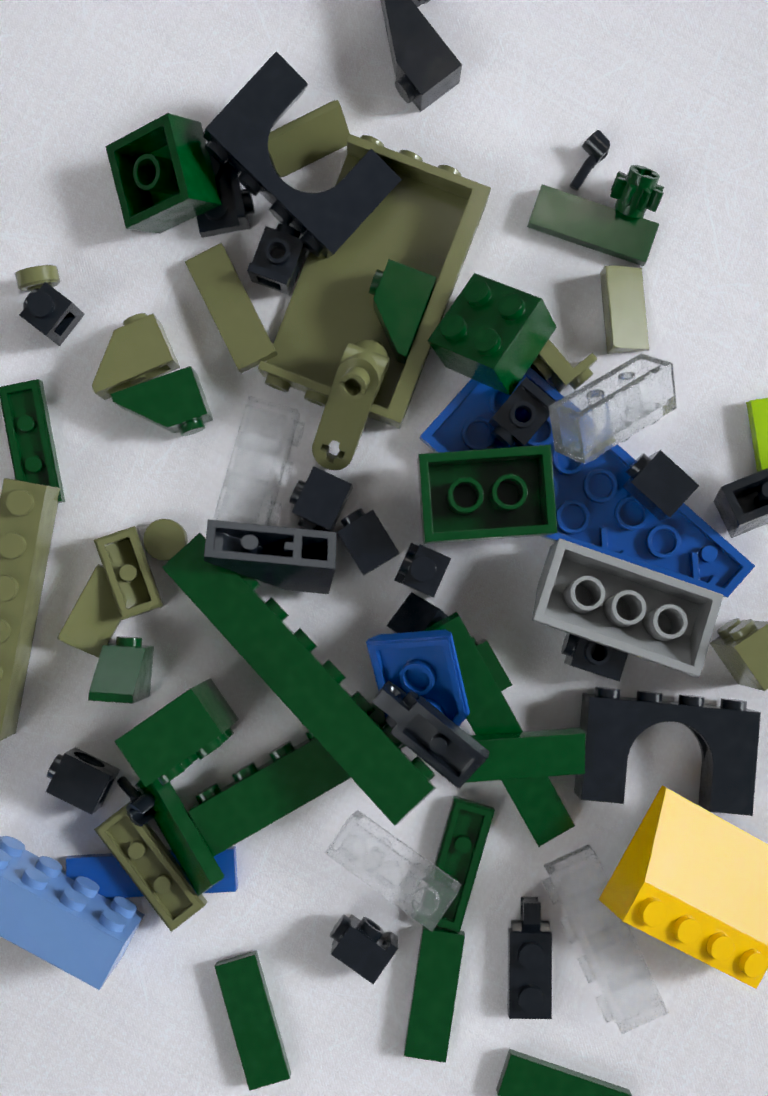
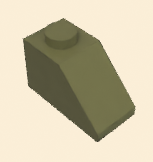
M146 313L133 315L123 321L124 326L113 331L92 383L95 394L102 399L111 398V393L152 380L180 368L163 326L153 313L148 316Z

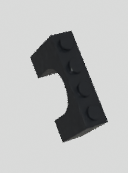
M276 51L205 128L203 138L207 141L205 148L219 163L224 165L228 161L240 173L237 177L238 181L251 194L257 196L260 193L272 204L269 207V211L280 223L286 227L291 223L303 235L300 240L312 254L317 257L323 254L326 258H329L335 254L402 179L372 148L335 187L323 192L307 193L296 190L278 176L271 164L268 153L269 134L272 127L304 93L308 83Z
M595 687L594 694L582 693L580 728L585 732V774L575 775L574 793L581 800L624 804L628 755L635 739L645 729L657 723L679 722L684 724L694 734L701 749L702 764L698 804L709 812L753 816L761 712L746 708L747 701L721 698L720 706L704 704L705 697L681 694L679 695L678 702L663 701V693L637 691L636 698L620 697V689Z

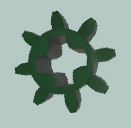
M631 165L627 174L619 171L610 197L617 199L615 209L633 218H643L647 209L656 212L664 194V187L657 185L660 178L659 174L640 165Z

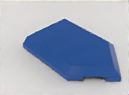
M444 629L379 634L366 641L378 691L389 680L406 692V694L412 690L419 696L421 695L456 725L460 726L469 715L470 710L451 632Z

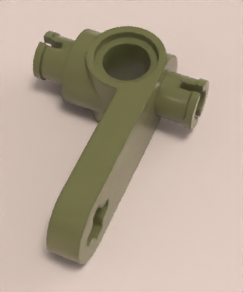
M361 340L355 344L349 342L341 358L312 445V453L315 460L326 469L341 470L347 467L357 450L374 399L379 391L390 361L384 345L377 340ZM332 440L340 443L339 450L341 451L337 455L329 453L330 446L328 445H330Z

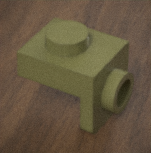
M548 339L531 364V368L544 380L547 381L549 379L559 392L568 385L576 390L594 374L589 368L597 361V358L591 353L573 368Z

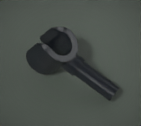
M600 130L595 131L582 145V148L589 154V157L584 161L569 185L576 191L579 190L592 168L608 155L610 141Z
M125 776L120 777L117 780V784L131 801L126 806L127 815L135 825L141 827L156 816V812L152 808L155 804L154 795L150 792L141 794Z

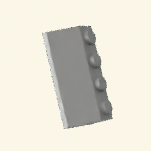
M559 538L550 546L537 586L532 621L676 671L700 677L724 595Z

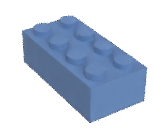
M0 836V937L100 990L122 959L145 914L138 911L137 906L124 897L116 896L108 899L98 894L99 885L87 877L78 876L76 880L67 877L66 871L62 870L63 867L58 861L46 856L38 857L25 850V845L18 839L10 836Z

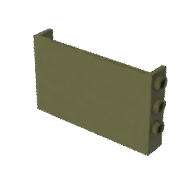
M349 134L346 141L347 156L335 186L371 148L402 180L334 255L326 258L321 254L317 257L309 251L273 343L278 355L266 362L260 361L258 370L263 377H266V385L283 392H288L290 387L305 392V400L325 407L338 366L349 342L355 344L361 340H377L384 345L390 361L368 417L400 429L431 350V345L427 340L444 316L488 202L491 187L462 177L461 173L451 166L439 165L436 167L425 163L414 152L408 150L396 152L384 147L381 141L372 136L362 135L359 138ZM388 259L436 277L434 291L405 364L397 362L374 311V295L369 293L376 270L384 271Z

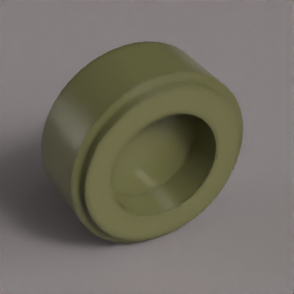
M55 265L34 266L15 272L18 289L25 292L33 291L36 288L40 289L44 282L52 287L60 283L58 269Z
M159 519L147 527L143 542L146 551L153 558L169 561L187 545L188 539L185 529L178 522L170 519Z

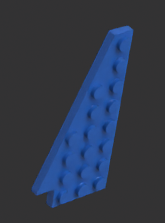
M529 367L517 387L527 377L559 404L525 445H551L558 533L541 537L557 541L560 538L723 594V597H729L755 565L685 503L670 518L659 520L623 487L625 482L631 477L626 473V470L635 459ZM471 379L420 435L419 439L435 453L509 448L492 434L494 427L489 421L511 395ZM524 408L515 410V418L519 422L525 423L529 421L530 415Z

